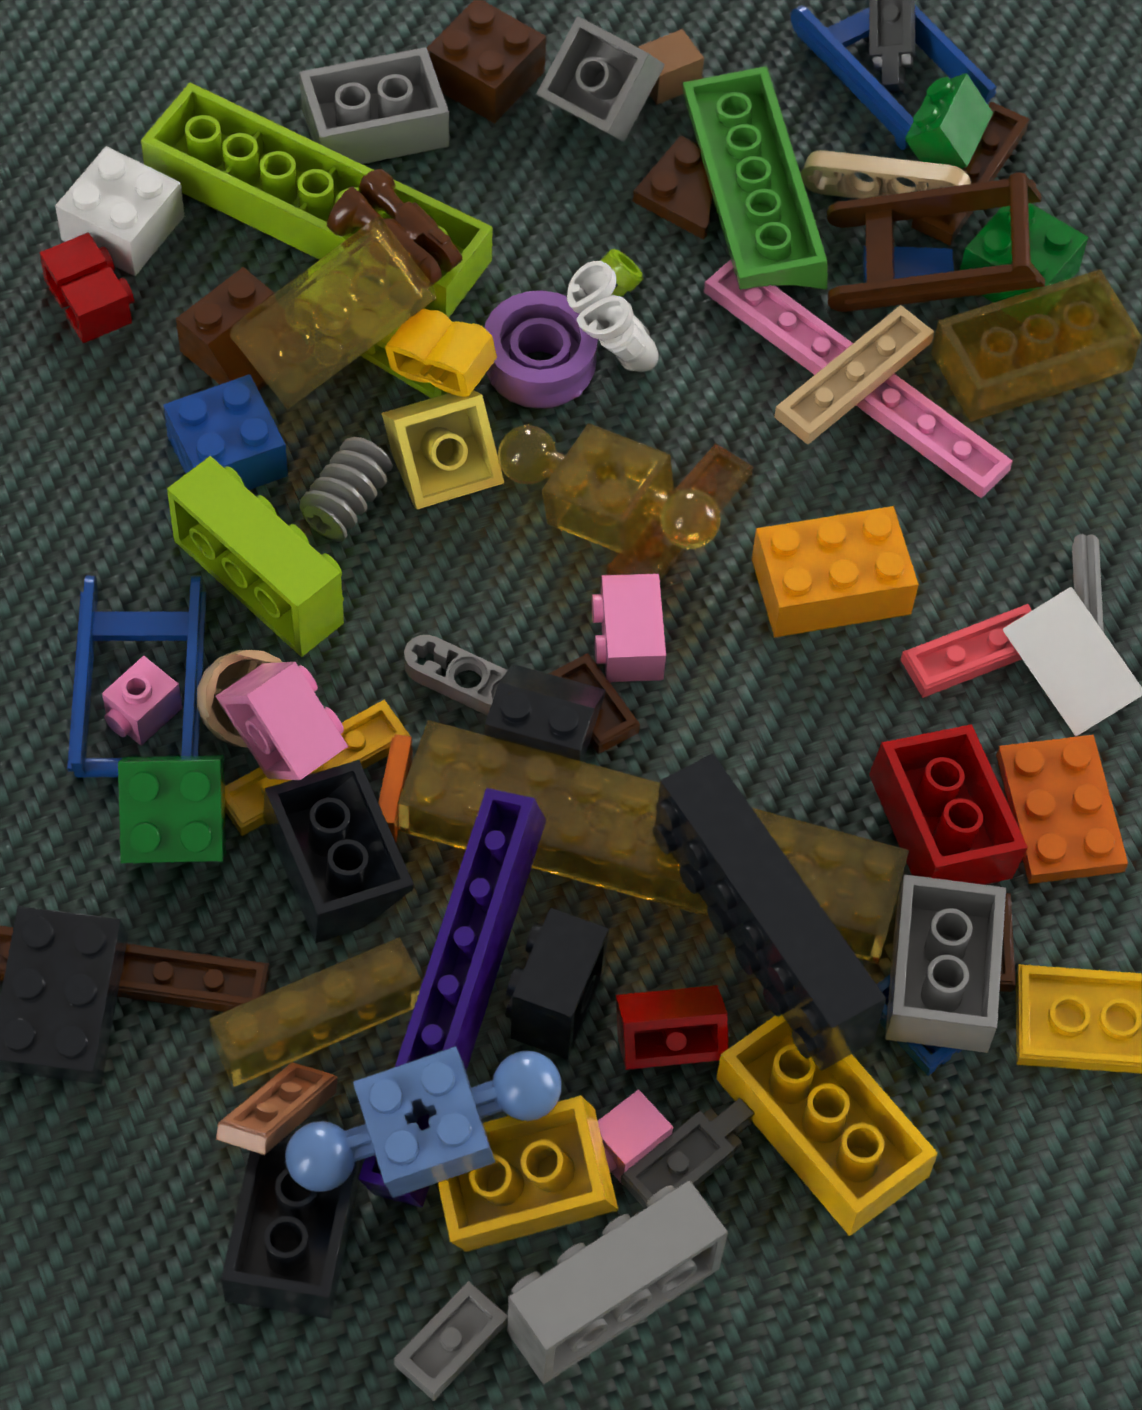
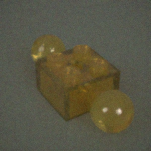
M590 423L587 424L566 455L557 452L555 442L546 431L533 425H522L510 430L500 442L498 462L502 471L509 479L519 484L531 485L539 483L547 477L549 478L542 488L547 524L628 557L653 520L660 522L664 535L671 543L683 549L701 548L710 543L719 531L721 524L720 510L715 500L709 494L698 489H683L671 495L674 490L671 457L668 453Z

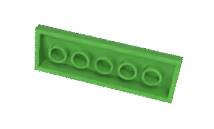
M767 66L683 82L684 99L698 147L701 151L702 161L739 289L776 285L827 289L828 261Z

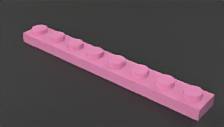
M731 260L705 281L704 293L814 375L853 344L776 286H762L740 290ZM896 374L889 377L856 405L980 498L988 493L1011 469L1013 460Z

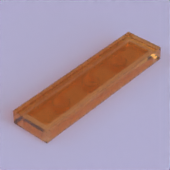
M715 443L608 565L607 575L659 574L661 581L752 476L753 466Z

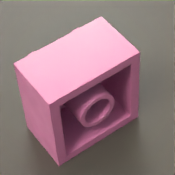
M296 662L263 663L216 695V698L268 779L301 780L348 747L341 736V733L344 732L341 721L330 708L323 707L315 694V691L318 689L316 681L304 666H298Z

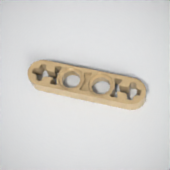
M824 150L810 153L801 171L803 184L809 190L823 195L857 199L971 184L968 174L959 167L952 165ZM854 173L867 174L874 182L862 181ZM896 178H907L913 181L916 186H904Z

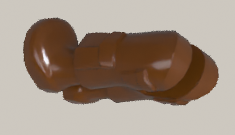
M376 169L367 173L360 182L359 190L353 186L346 190L332 208L327 220L328 229L337 236H347L357 228L368 232L371 235L369 246L376 254L385 259L388 264L402 269L412 278L429 288L442 278L441 270L450 272L462 261V255L451 241L452 239L439 228L433 218L416 202L411 203L408 201L403 203L395 193L393 177L383 169ZM381 209L392 219H384L376 211Z

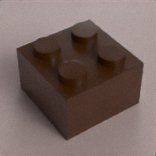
M473 0L427 47L442 93L493 123H496L545 72L546 36L483 0Z

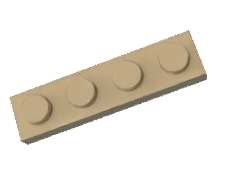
M900 305L778 404L774 417L807 445L810 444L931 344L934 331Z

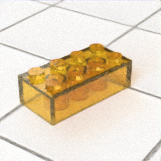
M377 216L235 323L230 337L284 406L289 409L436 299L435 288L382 218Z
M1099 269L938 320L931 354L967 418L972 422L1132 370L1142 336L1103 272Z

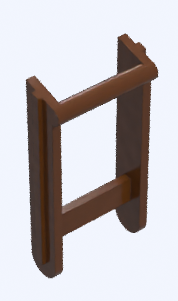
M1017 172L1011 174L1009 179L841 201L830 205L827 209V221L832 226L849 228L866 225L867 282L837 286L828 292L829 307L837 311L848 312L1045 287V278L1030 260L1028 204L1042 202L1041 193L1036 188V183L1029 179L1026 174ZM1010 206L1012 264L895 279L894 221Z

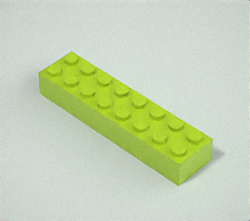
M191 82L141 139L144 165L181 182L182 193L321 261L329 255L342 264H350L364 277L378 285L389 287L398 297L415 307L438 310L450 317L492 261V226L396 180L394 182L397 196L403 203L408 201L411 203L416 202L435 220L439 228L452 239L451 241L461 253L462 261L450 272L441 270L442 278L429 288L412 278L402 269L388 264L385 259L376 254L369 246L371 235L363 229L357 228L351 234L343 237L333 234L327 227V220L332 208L350 187L353 186L359 190L362 178L370 171H373V169ZM383 210L376 211L384 219H392Z

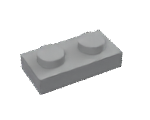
M468 1281L394 1358V1365L435 1401L507 1325L508 1315Z

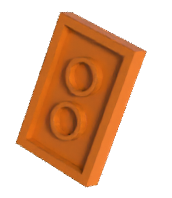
M1094 735L999 746L996 757L1008 804L1028 847L1022 858L1028 884L1125 872L1128 860Z

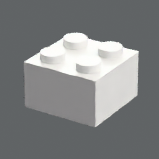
M107 146L55 205L61 240L66 242L89 232L98 248L102 246L107 248L114 266L133 276L138 274L184 218L181 182Z

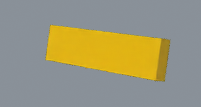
M382 700L342 722L344 732L341 733V736L348 747L308 775L360 760L363 769L388 756L391 740L395 734L410 736V734L387 702ZM261 767L225 786V812L241 836L265 824L263 819L265 788L291 780L268 779Z

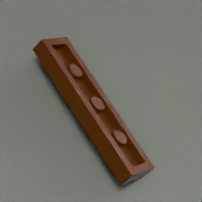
M992 101L988 106L993 114L968 166L962 168L968 174L971 184L994 181L1027 131L1029 118ZM973 211L913 219L911 228L947 245H951Z

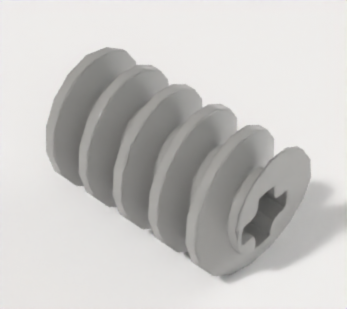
M347 438L340 446V451L336 452L330 459V464L326 465L321 471L320 478H317L312 483L310 491L306 492L300 499V510L308 524L325 538L334 542H343L348 536L346 529H352L357 523L356 515H363L367 510L366 502H372L377 496L376 489L382 488L387 483L384 472H389L393 468L390 458L381 448L365 438Z

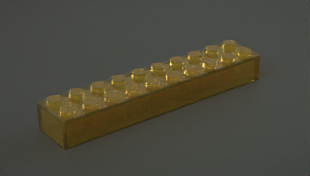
M431 720L427 721L398 801L399 832L466 850L486 788L535 798L546 818V823L531 868L708 916V906L699 893L692 894L688 890L680 875V865L672 853L665 854L654 838L653 827H655L659 782ZM752 808L857 958L879 964L909 850Z

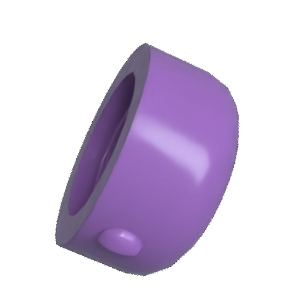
M527 291L504 300L489 315L484 328L493 337L497 358L486 374L496 391L510 402L536 409L553 408L579 397L590 383L596 367L598 339L592 338L579 327L577 323L579 313L574 312L569 306L567 296L549 291ZM541 351L550 353L555 357L539 361L530 359L525 354Z

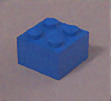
M250 374L163 404L167 436L185 474L211 456L222 467L229 466L234 469L248 490L288 476L286 444Z

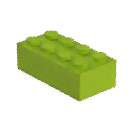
M209 456L167 488L174 541L299 656L303 657L344 624L342 571L338 563L326 553L321 555L309 544L306 535L299 527L294 524L287 525L278 517L274 507L264 496H255L250 492L234 469L229 466L222 467L214 458Z

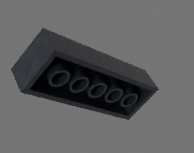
M714 753L660 780L658 803H656L655 827H653V835L658 846L665 854L672 853L680 865V875L688 890L692 894L699 893L708 906L707 913L714 928L720 934L726 933L735 945V955L742 969L748 975L754 974L763 986V995L770 1010L777 1017L783 1015L792 1028V1038L801 1055L806 1059L811 1057L820 1071H823L873 1043L886 997Z

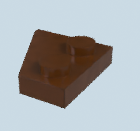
M680 135L635 188L633 202L703 240L706 238L712 201L711 188L698 144Z

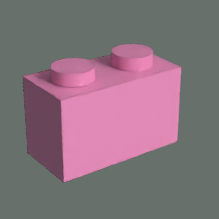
M659 574L602 575L600 594H592L593 623L602 624V635H595L596 664H605V677L609 682L663 680L666 648Z

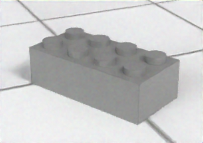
M690 1180L677 1189L672 1185L664 1187L648 1200L647 1208L635 1216L630 1217L629 1214H623L617 1217L603 1229V1236L593 1243L585 1246L581 1242L570 1247L558 1258L557 1266L543 1275H540L539 1272H533L514 1285L511 1290L513 1294L509 1296L507 1333L543 1385L720 1269L728 1231Z

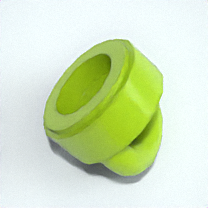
M609 250L600 260L608 264L616 274V284L618 286L611 295L622 297L627 291L632 292L643 280V274L639 267L619 250Z

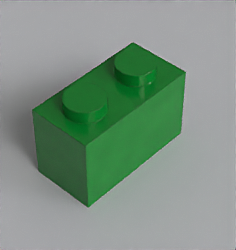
M967 73L951 79L943 77L936 80L927 89V95L919 111L913 117L914 121L905 140L920 162L946 164L962 169L968 166L993 112Z

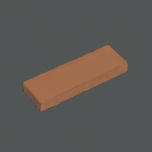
M294 1062L290 1063L218 1122L216 1140L265 1155L336 1094L338 1077Z

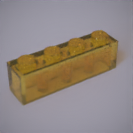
M400 937L210 1018L213 1045L233 1087L414 1009L422 985L421 978Z

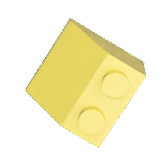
M474 390L467 397L448 393L382 413L394 461L415 509L418 510L504 484L482 394Z

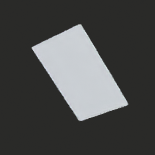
M1069 587L1003 628V632L1075 736L1080 735L1142 696L1141 685L1072 587Z

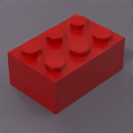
M972 724L882 742L869 776L912 876L982 885L1013 879L1028 847Z

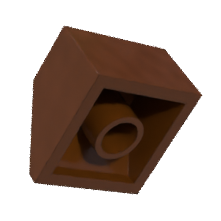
M244 267L176 318L180 352L219 385L250 374L258 390H260L308 352L306 342L276 294Z

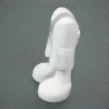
M603 261L586 263L572 277L567 292L569 306L574 312L579 313L577 317L579 327L592 338L599 339L601 345L616 355L625 369L638 372H647L653 369L658 362V351L654 341L649 337L648 329L633 314L632 306L623 297L611 295L616 286L615 272Z

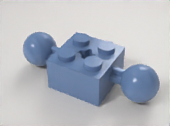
M453 1047L354 1081L353 1084L366 1124L346 1131L333 1123L325 1121L304 1125L293 1134L287 1145L286 1165L290 1175L299 1185L311 1191L323 1192L335 1189L344 1183L350 1176L356 1161L376 1155L384 1183L394 1198L496 1163L481 1118L502 1111L514 1119L523 1121L536 1120L547 1115L560 1098L561 1077L554 1063L546 1056L533 1051H520L511 1054L499 1064L492 1081L471 1088L457 1047ZM429 1114L430 1127L426 1130H420L415 1122H417L419 1117Z

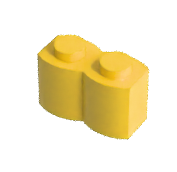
M423 308L413 309L385 346L390 368L396 373L413 381L421 383L430 382L447 393L467 397L472 393L497 358L493 337L483 326L476 323L452 322L441 311Z

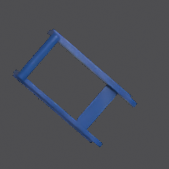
M915 5V43L950 79L967 73L988 104L990 99L996 94V86ZM805 6L793 9L790 19L793 29L800 39L895 136V142L901 150L910 147L905 137L914 121L913 117L845 48L869 36V7L828 28Z
M86 575L84 591L80 594L68 771H73L75 777H118V761L122 759L86 758L95 641H187L181 756H199L201 717L197 708V687L203 676L206 592H203L202 576L191 575L189 611L97 612L96 575Z

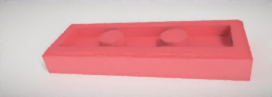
M1029 604L903 651L901 662L922 698L1022 660L1003 632V628L1026 615L1032 609Z

